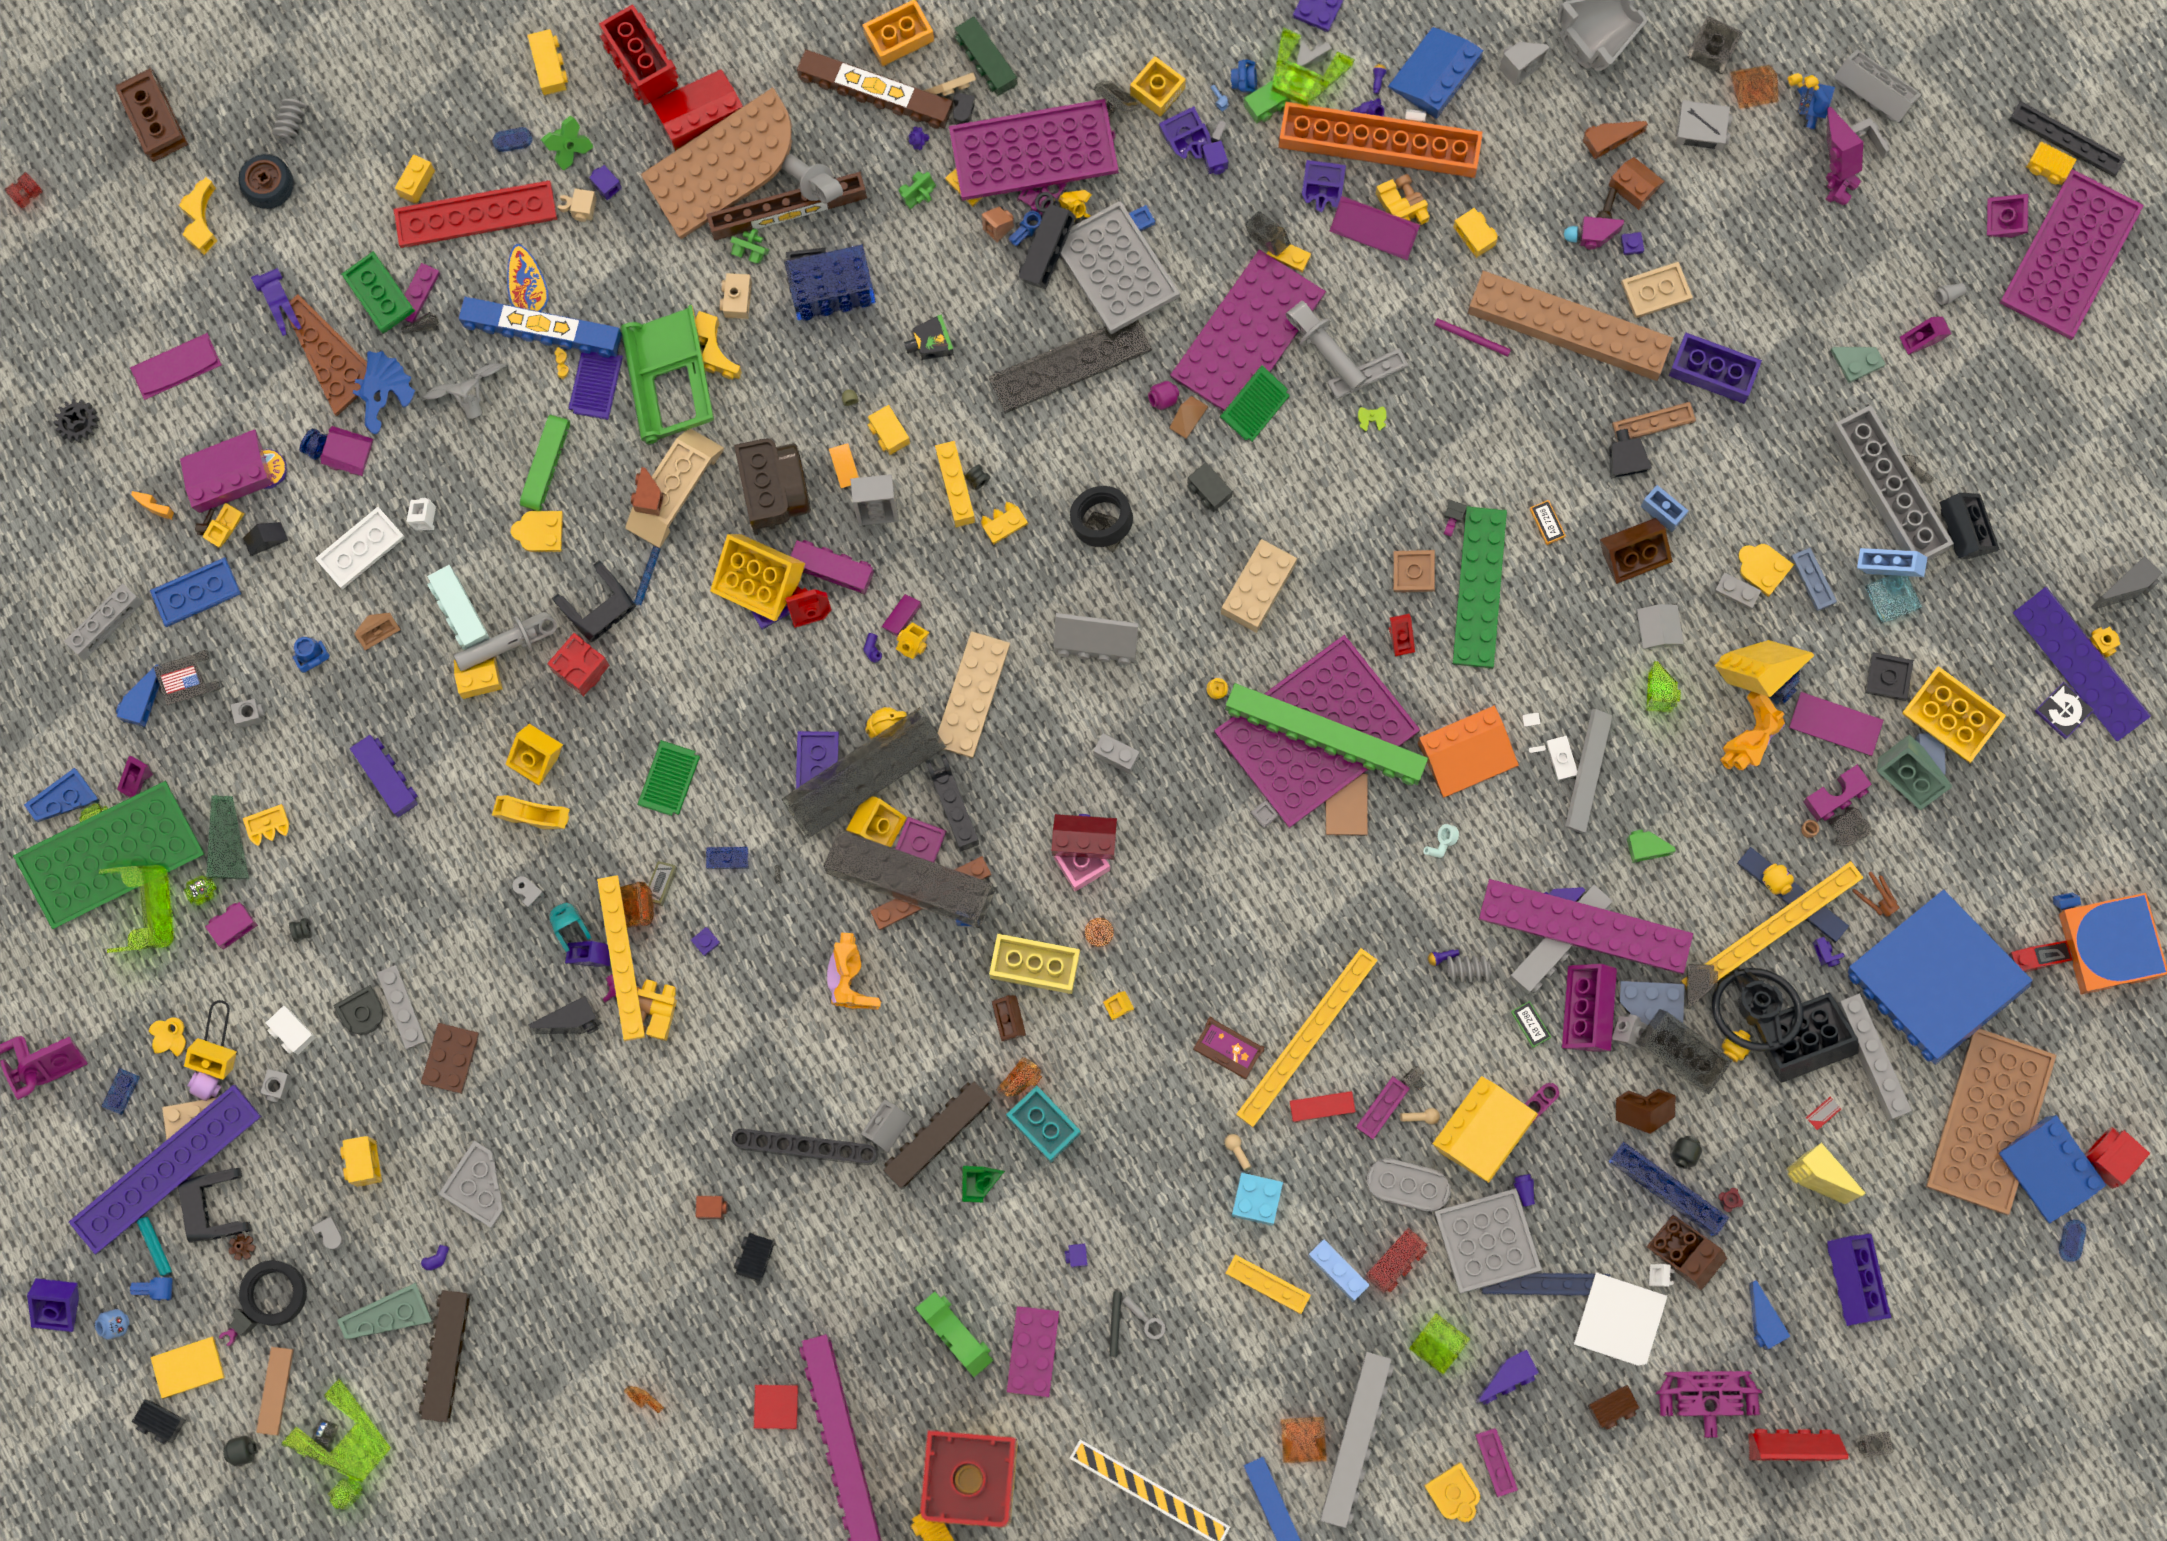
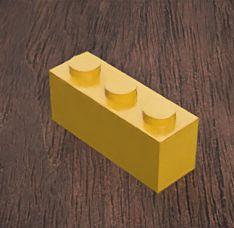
M551 29L529 34L528 39L543 95L567 90L565 83H568L566 71L561 69V65H564L562 54H558L556 49L560 47L557 35L553 36Z

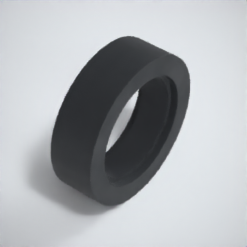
M1096 486L1082 492L1075 499L1070 509V520L1076 536L1083 543L1093 547H1106L1119 542L1128 534L1133 524V513L1127 497L1119 489L1111 486ZM1112 503L1120 509L1118 520L1107 529L1092 530L1083 524L1085 513L1096 504Z
M276 1260L264 1261L253 1266L243 1277L239 1288L240 1304L246 1315L255 1322L269 1326L283 1325L293 1320L303 1309L307 1297V1287L301 1273L295 1267ZM273 1272L282 1273L290 1280L293 1287L291 1302L279 1313L266 1314L255 1304L254 1288L259 1279L264 1275Z

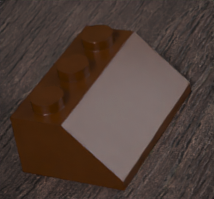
M1657 518L1600 539L1603 556L1616 584L1673 562L1666 528Z

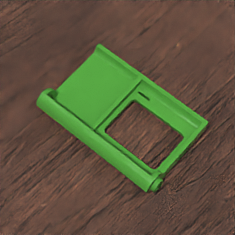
M689 305L685 310L645 324L638 322L623 324L620 328L641 440L646 442V444H654L659 439L713 421V409L693 305ZM687 366L696 416L693 419L663 428L654 379L659 375Z

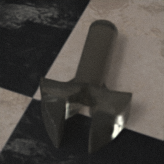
M1902 456L1905 461L1909 462L1908 468L1911 473L1929 484L1933 481V476L1916 465L1917 456Z

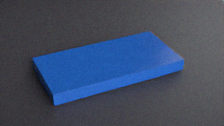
M225 557L150 590L165 627L241 595Z

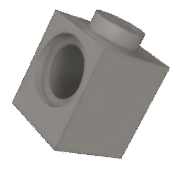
M255 698L231 704L234 723L238 728L263 723L262 716H265L263 704H259ZM253 709V714L250 717H245L246 711Z
M267 1069L260 1093L266 1096L265 1100L271 1102L285 1101L292 1076ZM275 1082H279V1090L272 1092V1085Z

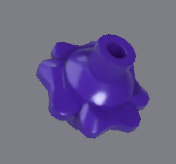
M913 127V131L908 136L910 145L918 150H922L925 142L929 141V135L922 132L921 127Z

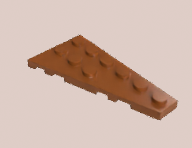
M297 294L289 302L301 329H297L291 321L290 323L332 411L337 417L358 398V396L353 394V390L358 391L361 386L355 383V379L364 380L367 362Z

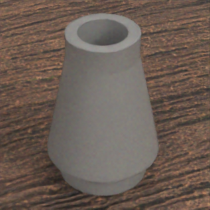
M1963 283L1939 286L1934 292L1935 300L1939 305H1948L1961 295L1966 294V287Z

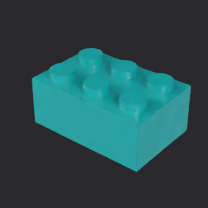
M1037 1085L1006 1114L1012 1124L1050 1163L1081 1134V1130Z

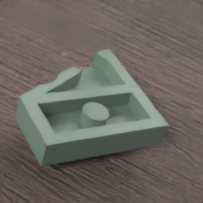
M1833 347L1830 350L1849 383L1886 365L1876 347Z

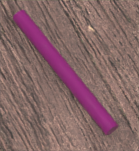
M1437 318L1434 326L1507 357L1511 352V349L1439 318Z

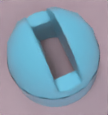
M1570 226L1565 229L1564 237L1567 241H1578V226Z

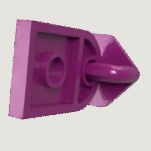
M22 1036L12 1038L0 1044V1055L14 1048L19 1062L17 1069L13 1070L5 1059L0 1061L3 1073L17 1100L31 1094L35 1086L49 1083L88 1064L86 1057L70 1036L30 1054L27 1042ZM22 1081L27 1086L22 1087L20 1082Z

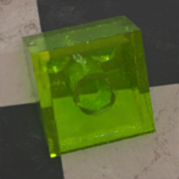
M1654 661L1648 670L1646 711L1671 713L1673 708L1677 707V703L1680 702L1681 690L1678 689V682L1658 661Z
M1435 1313L1411 1344L1409 1350L1444 1375L1467 1345L1470 1338Z

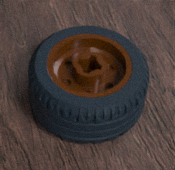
M261 154L252 157L244 163L239 172V188L247 201L255 207L271 209L280 206L288 200L293 191L294 180L292 173L285 162L276 156Z

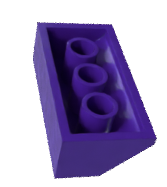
M1872 1234L1847 1236L1827 1241L1828 1254L1831 1257L1833 1275L1836 1278L1838 1296L1841 1300L1846 1326L1891 1318Z

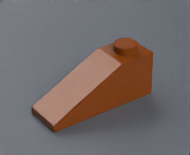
M1646 121L1606 123L1600 124L1597 127L1591 126L1585 131L1582 141L1596 160L1644 133L1648 123Z

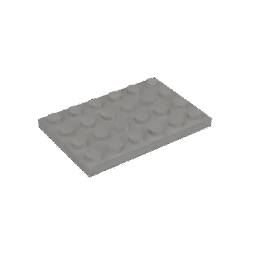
M1121 201L1071 227L1060 255L1110 334L1180 297V292Z

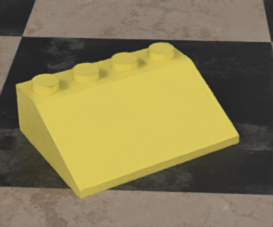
M1822 1143L1807 1151L1787 1168L1789 1171L1788 1176L1794 1183H1799L1801 1186L1843 1204H1847L1865 1194Z

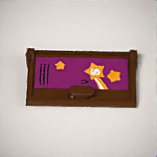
M1210 1016L1193 1050L1240 1077L1247 1079L1258 1057L1264 1052L1265 1047L1226 1027Z

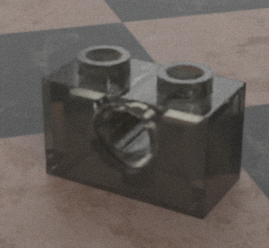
M1260 211L1245 223L1250 238L1276 257L1291 244L1285 229Z

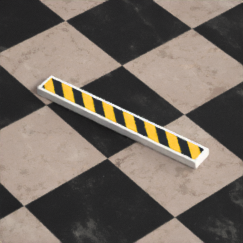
M1079 1440L1069 1458L1210 1541H1223L1230 1529V1526L1082 1440Z

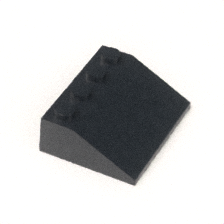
M1831 993L1803 1002V1024L1797 1036L1786 1046L1765 1052L1780 1083L1859 1054L1858 1038ZM1794 1006L1779 1013L1782 1037L1793 1026L1795 1020ZM1757 1025L1754 1026L1761 1043H1764Z

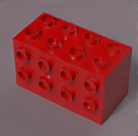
M632 4L599 23L602 33L600 38L607 54H611L614 65L623 73L622 76L626 84L632 87V92L637 101L641 100L644 105H647L677 88L679 76L675 71L676 67L671 59L668 60L664 47L661 43H657L653 30L651 28L648 29L645 24L647 22L641 12L638 13Z

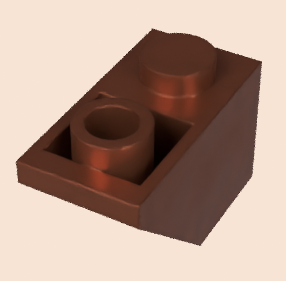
M641 467V472L636 475L635 485H637L636 493H632L631 504L635 512L659 516L664 496L647 469Z

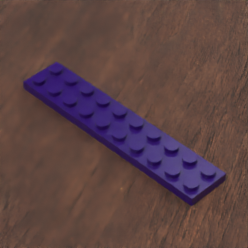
M232 1085L73 1217L69 1224L94 1254H98L262 1116L236 1085Z

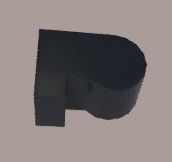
M955 92L953 99L954 106H956L953 110L954 122L956 125L969 123L975 105V96Z

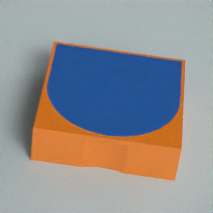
M2146 893L2066 909L2059 913L2064 936L2072 953L2073 968L2081 995L2110 989L2120 984H2135L2162 978L2167 975V965Z

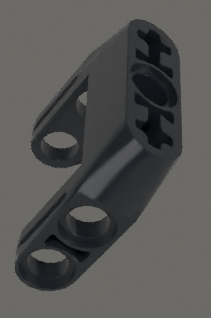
M600 560L593 564L600 577L611 588L613 595L585 618H582L564 596L557 593L552 597L554 603L560 607V610L589 642L597 640L613 627V623L617 624L636 607V604L622 585Z
M241 1168L197 1176L178 1185L185 1233L189 1243L220 1239L223 1235L229 1237L242 1234V1231L246 1233L251 1231L250 1222L236 1221L210 1227L208 1211L205 1210L207 1203L204 1188L212 1187V1184L242 1178Z

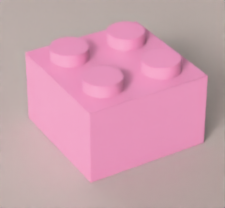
M1053 856L1074 892L1110 871V865L1106 859Z

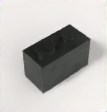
M1207 462L1187 478L1188 489L1192 494L1195 495L1197 493L1200 496V501L1207 510L1210 508L1215 512L1232 498L1233 491Z

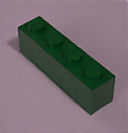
M975 16L954 28L955 42L959 47L963 46L966 58L969 62L973 61L975 63L976 72L980 77L984 76L987 80L986 85L991 93L995 92L997 96H1000L1018 85L1017 76Z

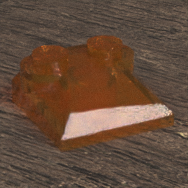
M636 882L620 887L627 928L651 924L654 918L650 887L645 882Z
M1022 1057L996 1090L1006 1096L1018 1095L1027 1087L1035 1086L1042 1078L1040 1075L1042 1070L1031 1060Z
M1324 1417L1281 1419L1283 1463L1326 1461Z

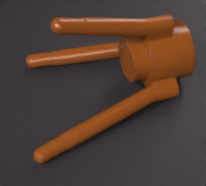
M1870 871L1868 873L1883 896V899L1878 902L1880 907L1856 889H1852V892L1872 907L1879 916L1884 914L1888 917L1900 907L1883 876H1879L1882 883L1881 886L1877 878Z

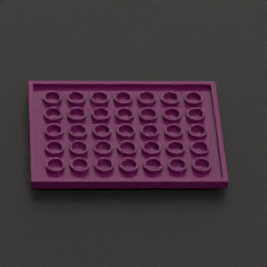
M1345 634L1264 693L1267 696L1399 747L1420 732L1419 727ZM1241 716L1239 718H1230L1214 730L1215 735L1289 829L1369 770L1363 767V764L1355 761V763L1346 761L1342 755L1328 754L1324 751V748L1318 746L1316 748L1310 747L1303 740H1292L1286 737V734L1278 731V733L1269 731L1266 729L1267 726L1251 724L1247 721V718Z

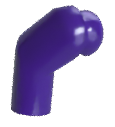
M868 633L863 651L871 662L876 663L882 659V653L875 647L878 636Z
M439 1245L436 1255L422 1259V1268L432 1271L442 1267L449 1247Z

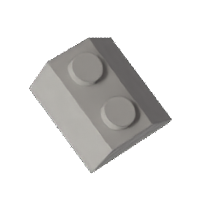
M1518 42L1514 46L1510 45L1503 52L1500 70L1516 86L1545 64L1550 47L1547 44Z

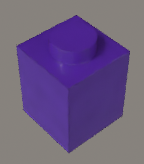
M1222 141L1202 146V155L1208 174L1214 173L1219 175L1228 169V159Z
M605 165L601 168H596L589 177L591 184L607 201L622 189L620 181Z

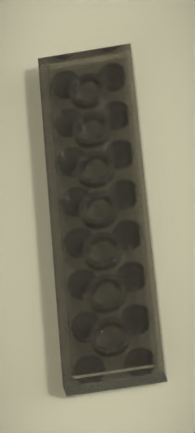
M1136 320L1112 334L1109 333L1105 326L988 377L1006 414L1152 351V348L1139 320Z

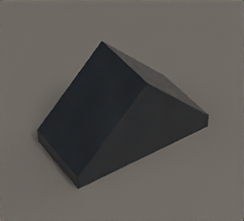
M281 522L257 524L243 537L250 556L289 541Z

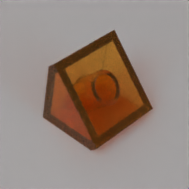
M1770 65L1730 72L1739 109L1778 102V75Z

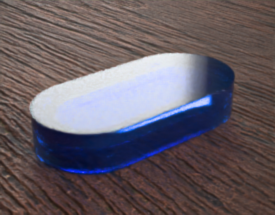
M519 127L497 132L493 136L492 142L496 150L507 152L530 146L533 137L529 129Z
M2070 1220L2063 1227L2059 1255L2066 1262L2077 1261L2082 1255L2086 1227L2080 1220Z

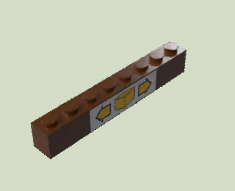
M805 49L797 68L798 78L805 83L810 84L812 82L818 84L824 90H835L841 96L849 95L855 97L861 103H872L878 109H889L898 116H909L915 122H926L935 129H939V127L945 129L953 110L952 100Z
M861 172L835 178L843 189V195L826 204L822 203L821 200H808L802 195L799 188L706 214L714 241L744 233V231H752L753 228L767 227L867 199Z

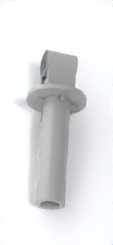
M790 152L786 156L781 169L800 181V191L805 198L811 201L821 200L822 203L826 204L843 195V189L840 183L834 179L833 172L829 167L824 164L808 166Z
M1300 301L1286 312L1289 322L1304 336L1299 343L1302 347L1312 342L1353 391L1365 383L1367 378L1326 332L1331 322L1328 318L1320 322L1304 301Z
M541 612L522 622L517 616H514V628L454 654V659L460 671H464L520 645L523 648L526 647L528 652L533 651L531 643L556 631V621L546 612ZM550 620L547 627H542L544 621Z

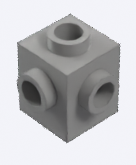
M1629 1014L1628 1017L1619 1016L1612 1040L1626 1047L1641 1049L1648 1025L1641 1022V1018Z

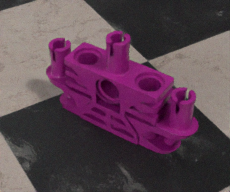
M1751 1371L1665 1372L1666 1380L1663 1382L1660 1390L1656 1391L1655 1395H1659L1660 1416H1674L1672 1395H1675V1401H1678V1404H1676V1409L1678 1408L1676 1416H1703L1704 1438H1718L1717 1416L1744 1415V1411H1741L1743 1403L1740 1401L1743 1399V1394H1746V1415H1760L1759 1394L1762 1391L1757 1389L1754 1381L1751 1380L1749 1374H1752ZM1739 1377H1743L1747 1388L1740 1387ZM1673 1378H1677V1388L1670 1389ZM1681 1392H1695L1696 1396H1681ZM1702 1392H1716V1397L1706 1396L1702 1398ZM1722 1392H1737V1395H1723ZM1706 1400H1711L1714 1403V1410L1712 1412L1705 1409Z

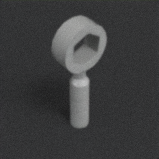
M1127 1296L1122 1302L1139 1319L1146 1323L1144 1327L1146 1336L1153 1340L1163 1337L1165 1334V1324L1158 1318L1149 1320L1145 1312ZM1154 1322L1162 1326L1161 1333L1156 1336L1148 1332L1149 1324Z

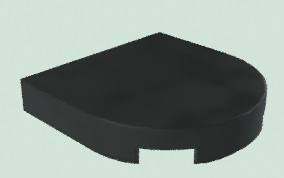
M371 985L333 1005L343 1025L355 1034L363 1035L373 1032L378 1028L379 1023L382 1022L381 1019H383V1007Z

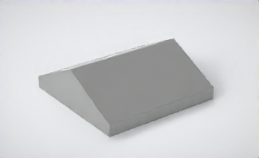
M1658 604L1637 609L1643 649L1684 644L1678 605Z

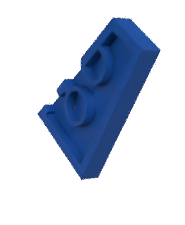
M73 768L24 804V806L36 822H41L100 800L79 771Z

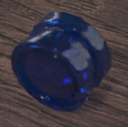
M316 428L310 429L303 437L299 451L304 455H308L312 460L319 459L323 453L327 435L320 434V431Z

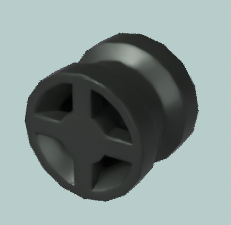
M978 464L967 472L965 478L967 481H971L973 488L977 490L985 485L991 476L985 473L983 467Z
M302 918L299 922H289V929L294 942H298L304 937L307 939L312 937L307 918Z

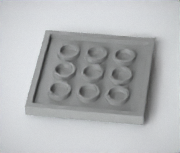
M1517 1189L1434 1212L1459 1294L1542 1271Z

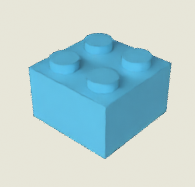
M1241 1173L1232 1217L1273 1226L1283 1182Z

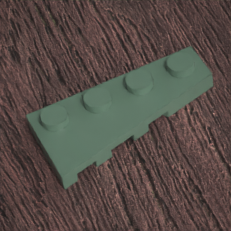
M413 1283L337 1319L346 1340L433 1322L417 1283Z

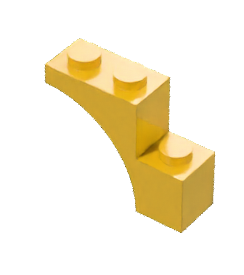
M207 177L199 181L195 185L194 190L189 195L184 196L179 204L181 210L194 221L187 225L182 235L203 255L217 242V239L209 231L206 223V206L210 196L216 190L212 181Z
M698 311L695 320L700 345H705L706 343L702 353L705 371L722 373L723 377L733 380V378L739 379L742 374L740 366L728 360L717 345V331L720 324L718 317Z
M503 795L496 797L492 816L512 823L523 822L544 830L565 829L569 820L568 814L570 809L532 803Z

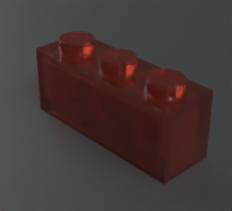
M1408 1227L1365 1277L1383 1294L1387 1290L1391 1293L1399 1284L1396 1281L1401 1274L1405 1277L1413 1268L1410 1264L1416 1258L1419 1261L1427 1253L1424 1249L1427 1244Z

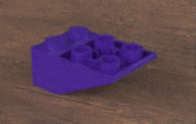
M1527 1350L1502 1362L1476 1399L1477 1404L1480 1402L1483 1405L1497 1399L1496 1394L1501 1392L1504 1396L1516 1390V1384L1520 1383L1521 1386H1524L1536 1380L1534 1375L1539 1372Z

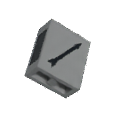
M1682 100L1679 109L1675 144L1723 151L1725 144L1728 145L1730 140V133L1727 132L1728 126H1731L1732 114H1729L1730 107Z

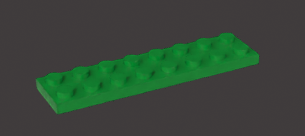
M1469 506L1466 508L1452 665L1494 668L1507 510Z

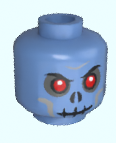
M119 1309L101 1313L95 1321L97 1334L106 1340L123 1336L129 1326L128 1316Z

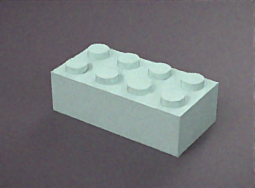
M448 565L428 575L430 583L427 585L436 600H438L436 602L445 617H448L446 621L456 635L455 638L460 647L465 650L490 639L451 566Z

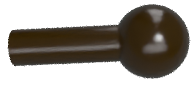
M1609 189L1604 208L1598 212L1597 218L1612 219L1610 212L1617 194L1616 189Z

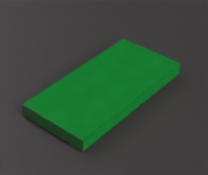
M374 251L341 274L382 334L415 312L413 306Z

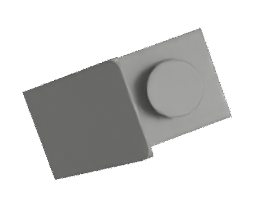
M1302 40L1296 64V74L1299 75L1330 57L1332 48L1329 43L1318 44L1310 51Z

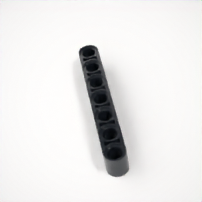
M737 1129L732 1134L733 1144L741 1150L859 1165H872L877 1160V1152L869 1144L750 1129ZM739 1135H747L746 1143L741 1145L737 1143ZM767 1137L768 1144L765 1147H759V1138ZM783 1139L789 1141V1146L785 1150H781L778 1147L779 1142ZM801 1143H810V1149L807 1152H800L799 1146ZM823 1145L831 1146L829 1154L822 1155L820 1153ZM845 1147L852 1149V1154L847 1158L841 1156V1151ZM865 1150L873 1152V1157L870 1160L862 1159V1153Z

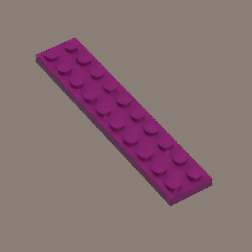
M1492 879L1488 880L1478 919L1682 975L1685 971L1693 933Z

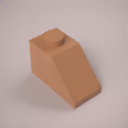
M1000 207L984 212L982 214L983 230L998 242L1014 227V217L1008 210L1004 211Z

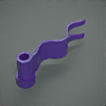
M278 268L260 276L259 274L252 276L251 279L257 291L262 290L282 335L285 336L287 334L280 306L297 329H301L279 281L283 278Z

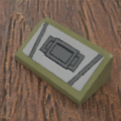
M661 861L657 862L643 900L663 907L677 871L675 865Z

